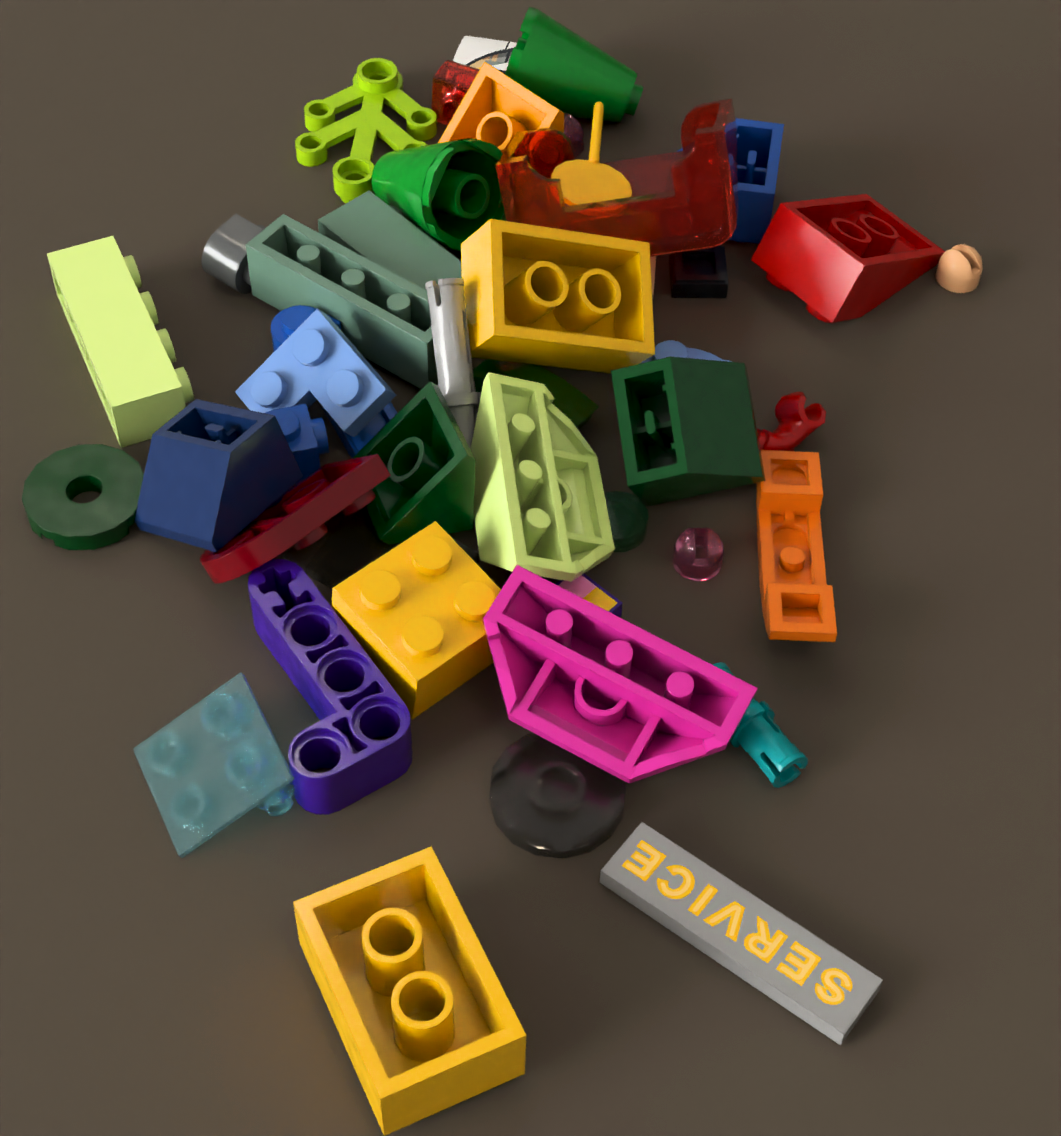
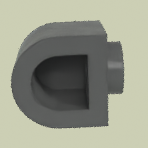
M235 213L208 239L202 254L203 270L242 294L250 293L252 290L245 244L266 227L256 225Z

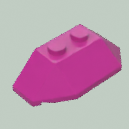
M516 565L483 618L508 719L629 784L725 750L758 689L519 565Z

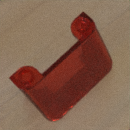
M733 99L706 102L695 106L686 114L681 126L683 151L603 163L622 173L630 182L632 196L572 206L565 204L560 179H551L550 177L556 166L565 161L576 160L571 140L564 133L551 128L517 132L495 165L506 221L649 242L650 257L714 248L724 244L732 237L738 221L737 134Z

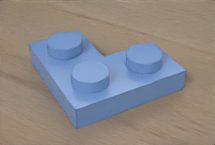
M318 308L235 391L249 410L261 413L301 404H307V408H309L318 400L340 428L353 437L396 396L393 390L333 320Z

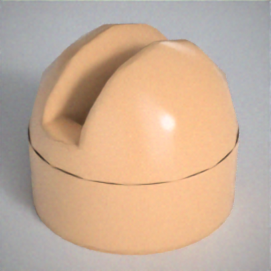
M966 244L955 245L952 249L946 250L939 259L936 271L938 284L954 293L973 291L977 288L983 270L982 257L974 247Z

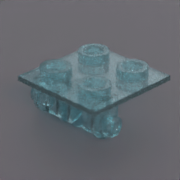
M242 672L133 748L177 854L181 858L254 807L266 810L270 816H279L289 811L293 806L291 797L295 789L291 781L295 778Z

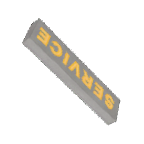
M643 822L639 824L601 869L600 883L840 1046L880 990L883 979Z

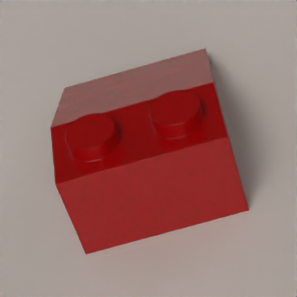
M859 194L780 203L751 261L767 272L766 278L771 284L784 291L793 292L806 302V309L812 316L826 323H836L861 318L935 267L945 251L869 195Z

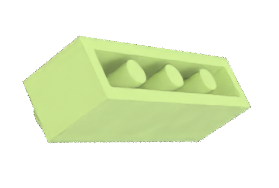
M114 236L47 253L57 297L120 447L123 448L152 439L154 432L186 407L185 403L194 401V395L185 368L174 369L172 365L173 362H176V356L166 328L156 330L154 326L159 324V320L149 291L142 293L138 291V288H142V283L133 256H122Z

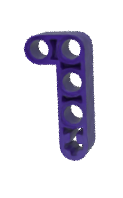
M272 559L254 569L248 578V592L256 632L320 720L298 733L289 745L288 760L293 793L297 803L304 810L317 815H329L344 809L393 782L408 771L412 763L410 712L404 701L299 565L286 559ZM343 690H353L350 692H340ZM378 736H388V737H390V738L385 739V740H373V739H372V738H375V737H378ZM319 768H331V769H332V770L327 771V772H324V773H314V772H312L313 770H316V769H319Z

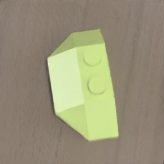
M488 372L483 381L471 444V451L476 459L474 520L480 560L513 572L516 565H519L541 577L572 582L608 559L615 550L598 457L573 422L552 404L555 398L545 384Z

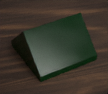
M429 381L353 457L358 458L378 454L391 476L373 488L376 498L366 505L379 539L388 545L404 542L435 521L448 534L473 529L476 459L439 387Z

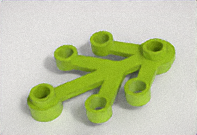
M372 58L363 61L357 67V73L353 77L352 86L323 100L310 101L304 107L305 126L311 132L303 133L295 140L296 158L300 164L308 167L323 164L328 157V148L354 136L350 156L337 161L332 169L334 191L344 203H348L369 190L374 193L372 188L374 164L371 161L377 136L393 150L397 151L426 146L428 144L423 141L430 140L437 134L436 113L432 109L420 106L402 91V75L397 71V67L392 61L384 58ZM362 103L361 110L336 121L335 114ZM384 104L406 119V132L383 113Z

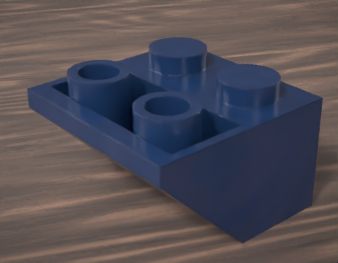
M195 399L152 434L134 519L139 530L218 552L262 512L276 506L283 499L284 493L296 484L303 475L275 415Z

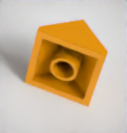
M484 62L438 143L473 138L496 145L508 158L512 168H506L509 185L515 186V202H517L529 182L536 180L542 184L550 181L554 168L563 163L565 113L492 65Z

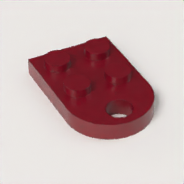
M378 454L327 463L286 491L283 499L276 506L262 512L218 552L206 550L201 555L200 562L212 581L219 584L238 578L262 566L292 546L295 550H301L318 541L328 532L325 522L342 511L343 515L346 516L372 502L376 498L373 488L391 476Z

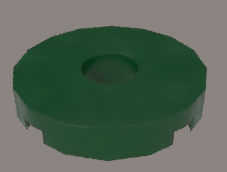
M78 444L54 452L38 463L24 482L22 502L32 531L41 538L44 535L46 538L54 540L55 546L67 550H95L120 541L130 533L129 526L135 523L134 519L144 476L139 462L124 450L104 444ZM94 491L100 493L98 498L88 503L72 501L74 497L83 492Z

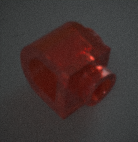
M451 60L443 63L433 76L432 110L437 115V122L445 125L450 123L480 69Z

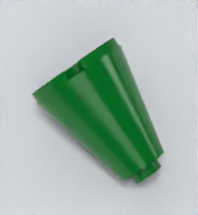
M529 6L519 30L523 32L522 37H519L516 47L513 48L505 75L564 112V117L593 120V109L596 102L604 104L603 121L621 123L624 113L634 116L644 86L635 84L638 73L547 14Z
M466 138L391 151L384 154L377 161L372 172V188L377 197L386 204L396 207L403 217L433 239L435 238L438 243L456 251H461V243L489 219L509 221L516 199L515 186L509 185L506 168L512 169L508 158L496 145L479 139Z

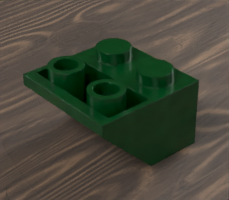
M670 356L611 371L627 486L647 507L766 481L748 372L744 363Z

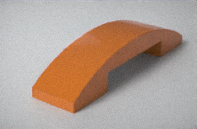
M761 450L766 481L757 482V546L761 603L769 640L836 642L837 627L832 585H827L820 518L823 487L819 452Z

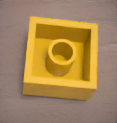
M436 521L332 588L331 607L404 701L412 720L494 663L483 618L501 589Z

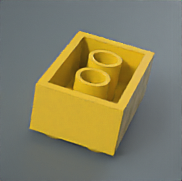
M489 219L461 243L462 279H464L463 288L471 357L611 373L612 370L640 364L655 355L649 242Z
M432 846L293 902L301 948L384 1136L525 1074L526 1033Z

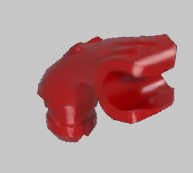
M804 392L784 395L775 406V416L779 422L776 430L770 432L766 429L760 430L757 428L760 450L794 451L812 432L825 423V409L819 403H812L804 409L807 399Z

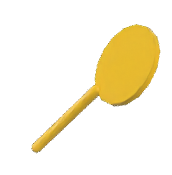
M596 102L593 109L589 160L576 159L565 161L554 168L550 177L551 189L559 200L574 209L592 214L619 212L628 206L632 196L630 182L624 175L611 166L599 162L604 104L602 102Z

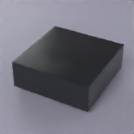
M670 246L669 273L671 298H727L728 275L725 246Z

